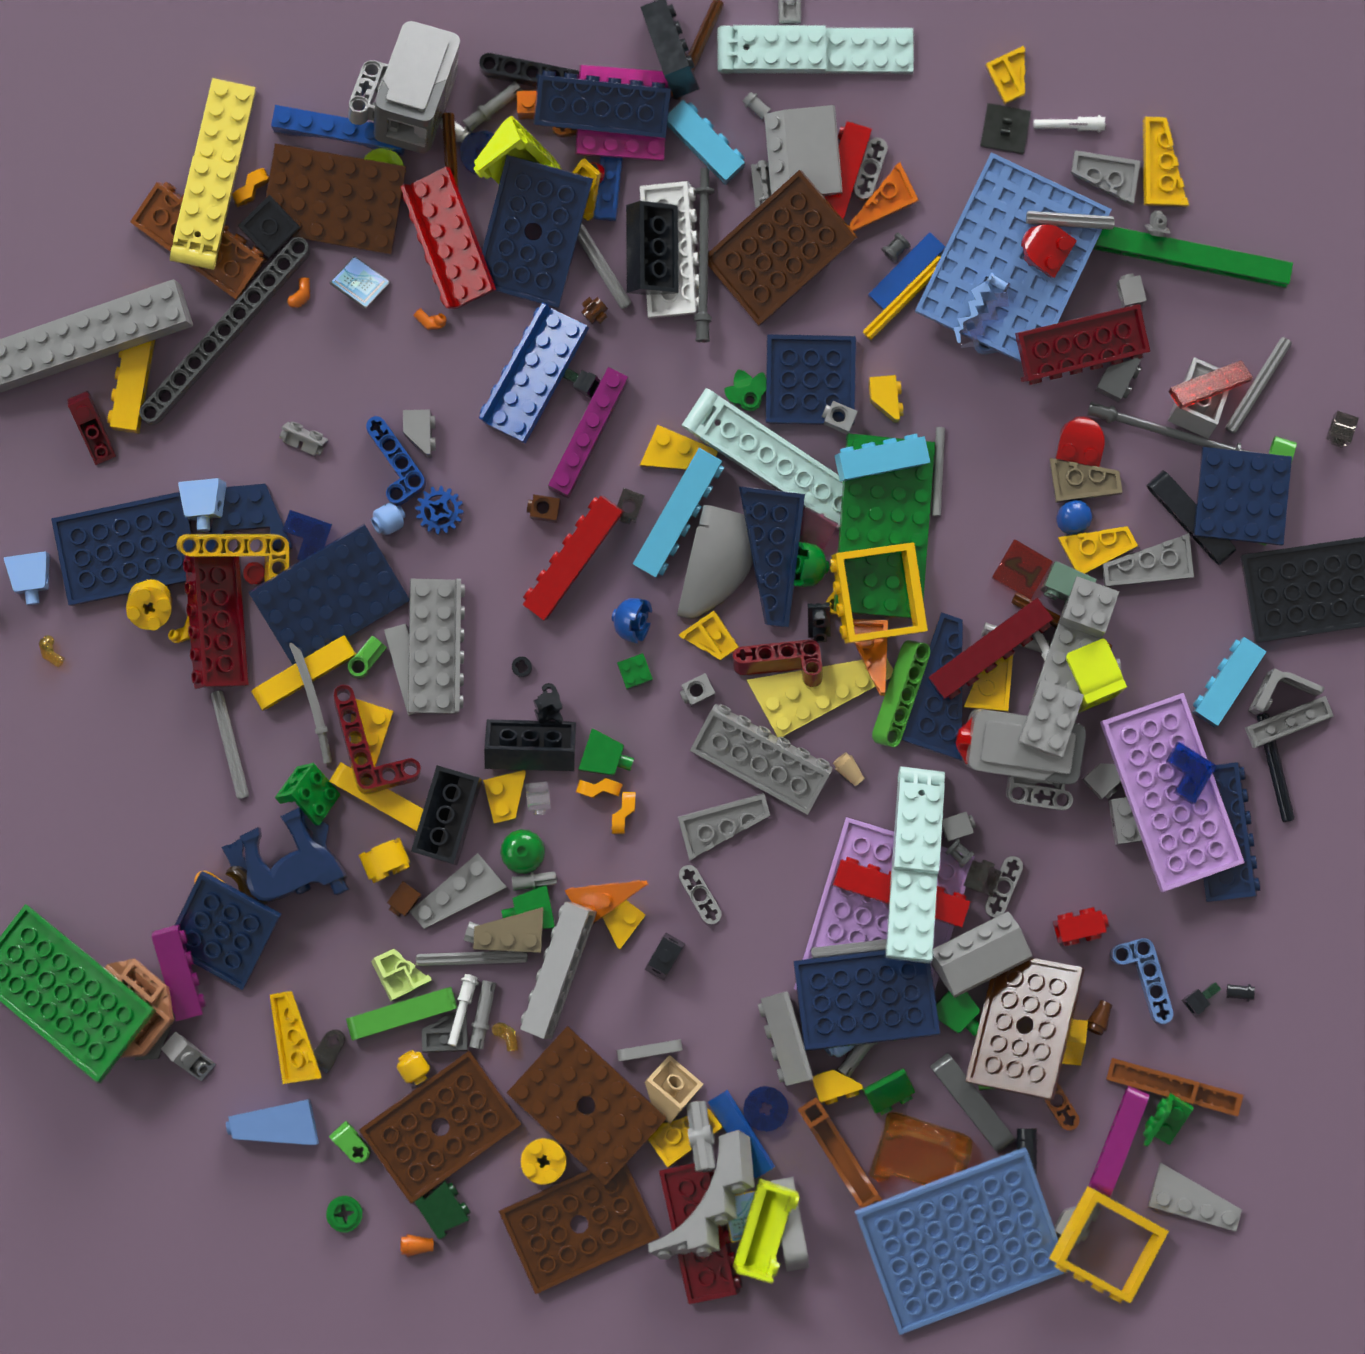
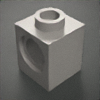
M1133 273L1121 276V280L1117 282L1116 286L1122 308L1136 304L1144 305L1147 300L1141 276H1134Z
M833 401L831 406L826 405L822 417L825 418L823 425L848 434L858 411ZM835 412H841L845 419L842 422H836L832 415Z
M706 673L681 685L683 690L680 691V695L684 703L689 702L691 706L715 695V691ZM694 685H699L703 689V693L698 697H694L690 693V688Z
M967 811L942 819V830L946 842L974 833L973 828H976L972 815L968 816Z

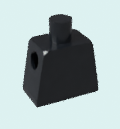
M665 933L645 970L665 980L685 943Z

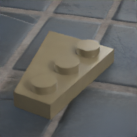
M1053 458L1049 459L1056 503L1122 494L1118 470L1086 466L1075 462L1059 461Z
M544 907L475 926L473 949L541 953Z

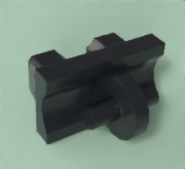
M830 602L824 604L808 603V638H813L817 643L827 642V637H831Z

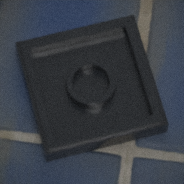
M271 195L262 201L238 225L268 258L276 253L301 228Z

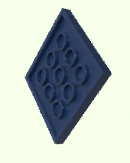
M767 334L765 424L823 425L825 418L822 417L826 405L831 406L833 401L855 410L856 336ZM835 412L832 415L836 422H842L845 419L841 412Z
M1203 447L1193 536L1284 545L1292 456Z
M202 871L175 925L179 924L180 929L186 932L188 943H185L187 952L191 951L194 964L243 990L281 913Z

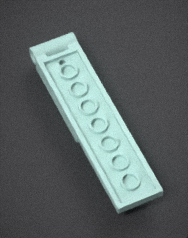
M803 25L720 26L717 28V71L719 73L913 74V28H826V26Z
M705 388L681 426L768 485L774 486L783 492L805 494L804 507L839 529L843 481L840 482L839 475L713 391ZM715 421H718L720 425H715Z
M899 767L885 958L931 963L937 875L940 864L944 803V771Z

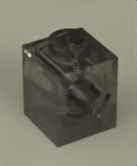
M1337 411L1333 415L1326 439L1330 440L1331 444L1337 447L1348 446L1352 441L1359 418Z
M623 488L617 506L622 509L625 503L631 502L635 505V510L631 513L624 512L618 521L629 525L631 522L636 523L645 495Z
M983 859L981 863L972 861L963 886L992 897L1001 871L995 869V864Z

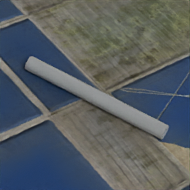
M936 427L932 516H941L944 427Z

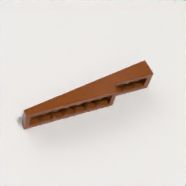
M1115 1058L1111 1059L1106 1078L1109 1081L1166 1097L1171 1093L1187 1103L1236 1117L1239 1115L1244 1096L1243 1094Z

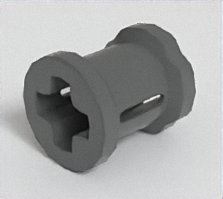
M899 233L895 234V238L887 247L884 246L882 248L883 253L893 262L898 260L897 257L905 249L911 247L910 243Z
M958 838L947 849L945 854H950L960 863L959 866L962 868L975 853L966 849Z

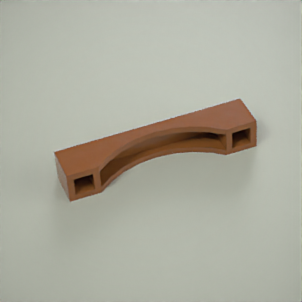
M814 1097L797 1108L860 1209L883 1201L818 1098Z

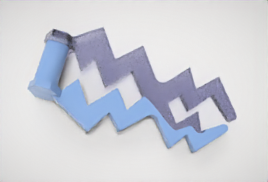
M993 273L990 274L987 281L971 290L975 300L968 301L971 316L957 318L960 326L953 327L957 342L960 343V332L968 334L966 324L974 323L976 329L969 330L973 342L962 344L961 348L979 346L977 335L986 336L982 322L998 320L995 307L1009 306L1007 290L1011 284L994 276ZM989 283L1003 291V293H994L997 300L986 301L989 313L978 314L975 306L984 305L980 293L991 292L988 286Z

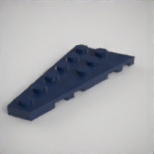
M739 486L764 622L766 625L789 627L805 494Z
M941 612L929 646L930 657L902 741L962 761V757L956 748L957 733L962 727V687L959 688L961 693L952 700L949 697L943 699L928 679L930 675L962 653L963 619Z

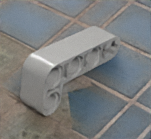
M793 1177L771 1180L772 1183L795 1190ZM798 1205L796 1210L792 1209L788 1214L781 1238L787 1272L809 1268Z

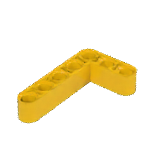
M185 534L180 536L176 543L178 551L186 556H265V582L289 568V542L286 538L277 534ZM189 539L192 540L193 548L190 551H185L183 549L184 542ZM213 539L216 544L215 548L212 551H207L206 543ZM236 539L238 546L234 551H230L228 543ZM258 539L260 546L256 551H252L250 544L253 540ZM280 539L282 546L279 550L274 551L272 544L275 540ZM279 561L282 565L281 570L278 573H274L272 566L275 562Z

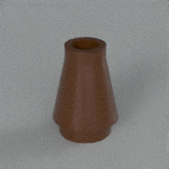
M1100 1000L1098 1006L1087 1020L1088 1031L1100 1036L1103 1035L1104 1031H1107L1112 1009L1110 1003Z

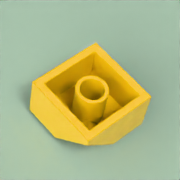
M1072 1020L1062 1064L1081 1066L1086 1045L1088 1021Z

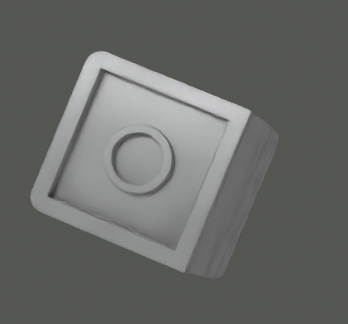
M1274 668L1267 672L1248 711L1255 715L1264 713L1265 710L1267 711L1272 704L1273 699L1270 697L1278 681L1313 696L1322 694L1325 688L1293 673L1281 672Z

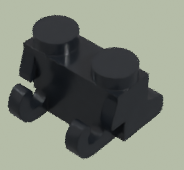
M546 683L542 686L543 693L537 696L538 699L533 700L536 708L534 710L538 722L543 721L544 723L549 720H555L557 724L563 722V717L560 713V710L563 708L560 695L552 683ZM551 689L552 693H548L546 690Z

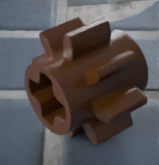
M588 297L582 303L584 309L581 313L591 324L595 321L601 324L607 318L605 312L608 308L598 297L594 300Z

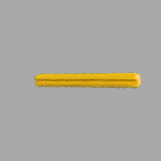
M940 256L864 329L863 334L869 340H872L929 283L941 258Z

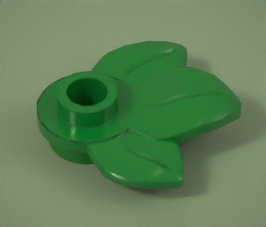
M738 369L734 376V386L724 388L725 395L730 402L740 404L744 410L755 411L760 407L761 396L766 392V376L761 372L752 379L748 373ZM748 397H753L755 402L753 404H748L746 402V399Z

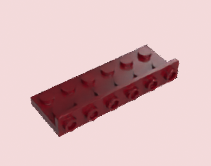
M1140 304L1015 333L1024 372L1021 382L1029 381V385L1041 383L1043 377L1049 376V379L1053 380L1063 377L1062 373L1069 371L1070 375L1082 373V368L1090 367V370L1103 368V363L1110 362V365L1120 364L1123 362V358L1130 357V360L1144 358L1143 353L1151 352Z
M185 556L183 569L186 572L185 592L188 596L186 612L190 623L188 636L191 639L190 659L193 664L191 679L194 683V688L248 686L239 556Z
M695 1163L659 1170L672 1232L682 1225L699 1206L710 1187L716 1169L708 1172H696ZM726 1224L718 1225V1251L711 1252L709 1256L705 1257L698 1256L692 1251L687 1254H677L688 1305L736 1295L740 1292V1288H742L741 1277L739 1274L737 1275L733 1266L736 1254L731 1251L730 1243L732 1242L729 1230L726 1229Z

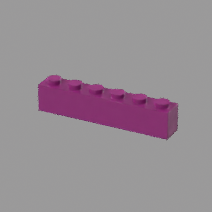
M610 367L607 368L548 484L550 490L569 499L628 383V376Z

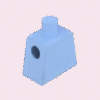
M219 478L178 482L185 517L190 520H197V531H210V519L221 518L223 514L226 482Z
M44 551L4 557L14 592L17 594L25 593L26 605L39 604L38 591L49 589L50 554Z

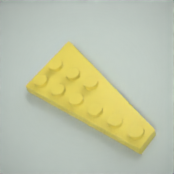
M888 659L886 681L891 679L893 668ZM863 660L823 666V679L821 684L816 687H809L804 684L801 670L748 679L746 681L776 736L783 737L874 688L875 685Z

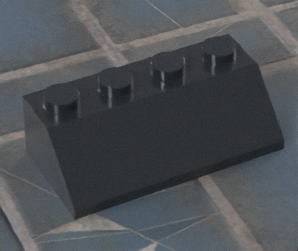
M637 201L626 205L627 293L641 295L678 293V205L648 201Z
M487 719L484 746L485 769L574 771L576 722L563 721L557 724L555 721L543 723V721Z
M436 766L411 852L453 865L458 864L483 779L442 766Z

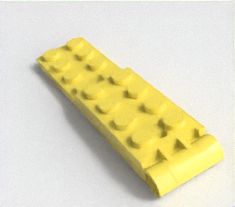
M212 78L175 230L170 261L211 270L215 269L256 87Z

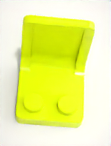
M1099 639L1066 655L1067 663L1080 692L1084 694L1078 713L1117 697L1127 688L1106 639Z

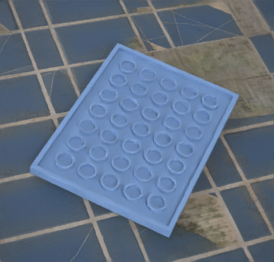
M1026 1148L855 1211L899 1335L1064 1273L1055 1268L1056 1262L1049 1259L1058 1242V1238Z

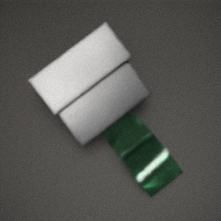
M567 368L563 375L564 379L575 382L573 387L589 398H592L601 382L597 375L584 370L577 374Z
M1216 982L1212 983L1203 992L1196 989L1183 998L1182 1002L1193 1016H1198L1210 1005L1208 999L1218 993L1221 988Z

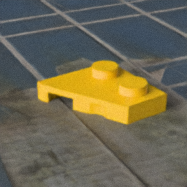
M1024 46L985 64L1004 105L1024 96Z

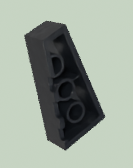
M656 0L641 6L640 8L663 74L674 98L676 99L699 90L692 70L695 68L691 55L687 56L686 51H689L685 38L681 39L680 34L683 33L679 21H674V17L677 14L673 4L668 5L666 0Z

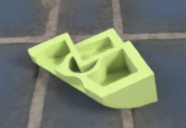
M395 949L383 953L371 961L390 1001L432 981L429 975L423 974L415 967L416 965L405 960Z

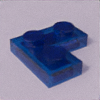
M289 510L283 532L303 538L296 560L302 561L324 548L332 524Z
M1181 742L1175 744L1166 760L1168 764L1184 773L1174 793L1190 804H1195L1217 765Z

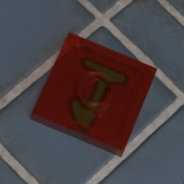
M1014 539L992 578L1011 590L1031 599L1053 561Z

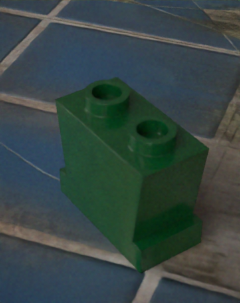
M447 1181L438 1187L427 1199L422 1196L414 1201L438 1240L448 1234L446 1230L470 1220L468 1215L471 1214L465 1202L460 1203L456 1196L459 1193L453 1183L448 1185Z

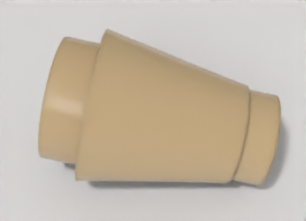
M847 752L833 762L836 767L835 770L854 786L864 780L865 777L862 775L853 756H849Z

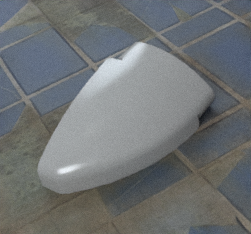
M703 505L677 616L695 619L711 611L732 595L747 577L753 566V559L744 514L710 505Z

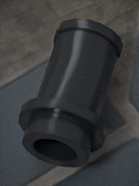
M1227 984L1226 998L1246 999L1247 1002L1254 1000L1255 987H1251V984H1248V986Z

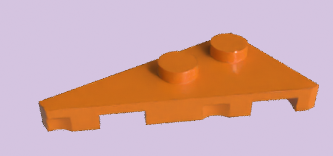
M900 162L897 163L892 172L885 178L880 187L848 226L853 232L918 202V198Z
M853 619L855 635L888 630V620ZM888 638L854 642L879 695L885 696Z
M635 880L624 883L588 885L578 888L570 887L565 890V893L571 902L597 912L593 921L594 924L647 886L648 882Z

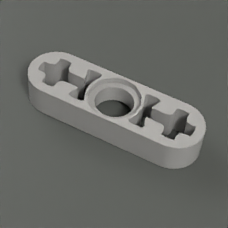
M873 138L868 143L853 190L858 200L866 201L873 195L887 152V143L882 138ZM880 144V148L883 151H879L877 158L873 159L874 149L871 146ZM874 164L877 168L876 173L873 175L866 174L864 171L865 165ZM865 179L874 180L873 183L871 181L868 182L867 190L870 192H865L864 195H861L860 190L857 188H862Z
M1010 856L1003 861L985 903V912L988 916L996 918L1004 914L1023 870V863L1020 858ZM1013 860L1016 861V866L1019 867L1018 870H1013L1011 873V877H1015L1014 881L1008 877L1001 876L1003 872L1008 874L1009 867L1006 865L1007 863H1012ZM1005 880L1010 884L1008 893L1003 894L999 892L997 886L1000 881ZM994 893L1000 897H1006L1005 902L1000 900L998 906L1001 908V911H996L995 914L991 913L992 909L989 907L990 904H994L997 900L996 897H993Z
M692 865L682 867L679 871V879L705 923L716 924L721 918V910L700 873ZM686 869L690 872H695V875H693L695 883L698 880L701 882L700 885L694 886L691 890L687 887L692 885L690 881L683 879ZM702 888L706 891L707 897L704 901L695 900L693 893L696 889ZM709 899L713 902V904H709L712 911L716 909L718 912L715 915L716 919L713 921L711 918L706 919L707 910L705 907L702 910L699 908V905L707 903Z
M681 1039L616 1051L618 1061L682 1051L683 1049Z

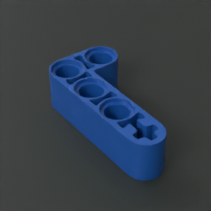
M371 417L367 421L366 429L399 476V479L387 488L386 496L389 502L394 505H403L425 488L426 481L387 423L381 417ZM375 423L378 426L381 425L380 428L384 434L382 438L376 430L373 431ZM387 441H394L396 446L393 450L386 451L384 444ZM406 459L408 460V466L404 469H399L396 467L397 461ZM412 477H419L421 483L417 487H412L409 485L410 479ZM393 490H401L403 492L402 497L398 500L392 499L391 493Z

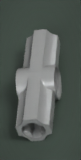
M705 1101L691 1102L686 1104L690 1127L688 1129V1138L691 1149L693 1148L696 1172L712 1171L716 1169L713 1151L714 1135L712 1126L709 1125L707 1105Z

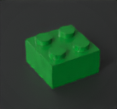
M643 653L617 662L627 690L653 681Z

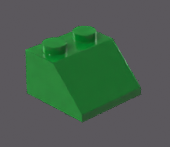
M903 1068L862 1089L874 1113L880 1112L881 1115L893 1110L891 1105L900 1102L902 1105L913 1099L911 1095L915 1093Z

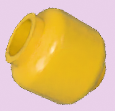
M410 1050L398 1058L399 1062L396 1067L406 1083L414 1082L418 1085L427 1079L426 1074L429 1072L430 1067L421 1052Z

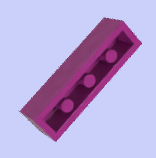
M178 924L153 931L151 938L164 982L169 987L176 1021L202 1015L203 1007H206V1001L203 993L199 994L197 986L200 985L197 972L193 973L191 967L194 964L191 951L187 952L185 943H188L185 930H181Z

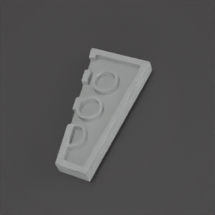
M1189 533L1103 564L1104 586L1110 587L1194 578Z
M762 793L678 816L689 860L769 817L770 812L765 794Z
M477 853L409 912L425 929L507 888V886Z
M1159 1163L1148 1204L1149 1207L1229 1230H1237L1242 1209L1168 1166Z

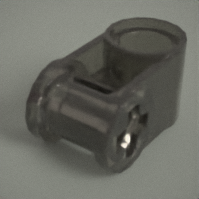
M333 1029L327 1032L313 1052L318 1068L327 1074L335 1064L338 1054L346 1041L345 1035L341 1030ZM337 1035L339 1044L331 1045L332 1040L329 1037Z

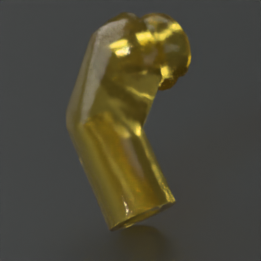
M45 635L39 641L41 655L45 660L60 667L65 658L54 652L52 646L54 638L50 635Z
M502 1022L495 1024L492 1027V1033L506 1040L507 1052L518 1050L515 1030Z

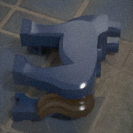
M301 808L294 809L280 816L289 829L298 850L282 857L272 868L263 861L260 855L261 827L240 835V839L236 840V842L221 847L231 865L227 869L226 875L235 880L239 891L264 905L268 902L283 899L293 893L301 895L311 890L310 885L314 883L331 886L334 895H339L349 890L345 881L347 875L336 856L327 848L328 824L322 821L320 825H314ZM307 829L313 832L312 838L309 835ZM243 849H245V859L243 857Z

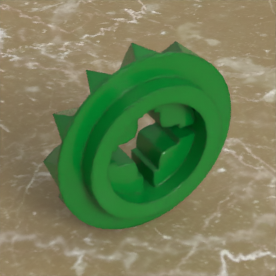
M339 1196L328 1205L326 1217L329 1225L336 1231L349 1232L360 1224L363 1210L359 1202L351 1196ZM342 1204H344L347 1211H354V1213L347 1217V1224L343 1217L335 1216V1214L342 1211Z

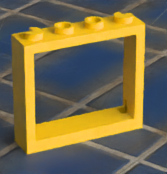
M914 542L831 555L830 570L832 573L834 572L835 576L833 591L838 596L839 602L836 604V612L838 617H841L842 626H840L839 631L845 644L928 631ZM901 552L913 626L855 635L844 560Z
M1087 1186L1049 1259L1056 1262L1055 1268L1066 1273L1067 1270L1074 1272L1072 1277L1083 1283L1088 1280L1092 1282L1091 1287L1101 1293L1106 1290L1111 1293L1109 1297L1121 1303L1125 1300L1131 1304L1169 1231ZM1097 1202L1152 1232L1122 1291L1066 1261Z

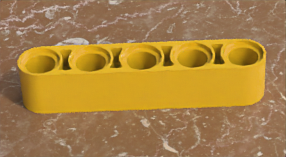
M342 636L307 656L304 660L312 682L356 656V653L346 636ZM297 664L292 665L251 690L262 711L304 688Z
M341 762L339 763L329 782L417 831L423 808L389 789L370 794L361 793L356 786L352 768ZM364 777L360 781L364 786H370L373 783L372 779Z

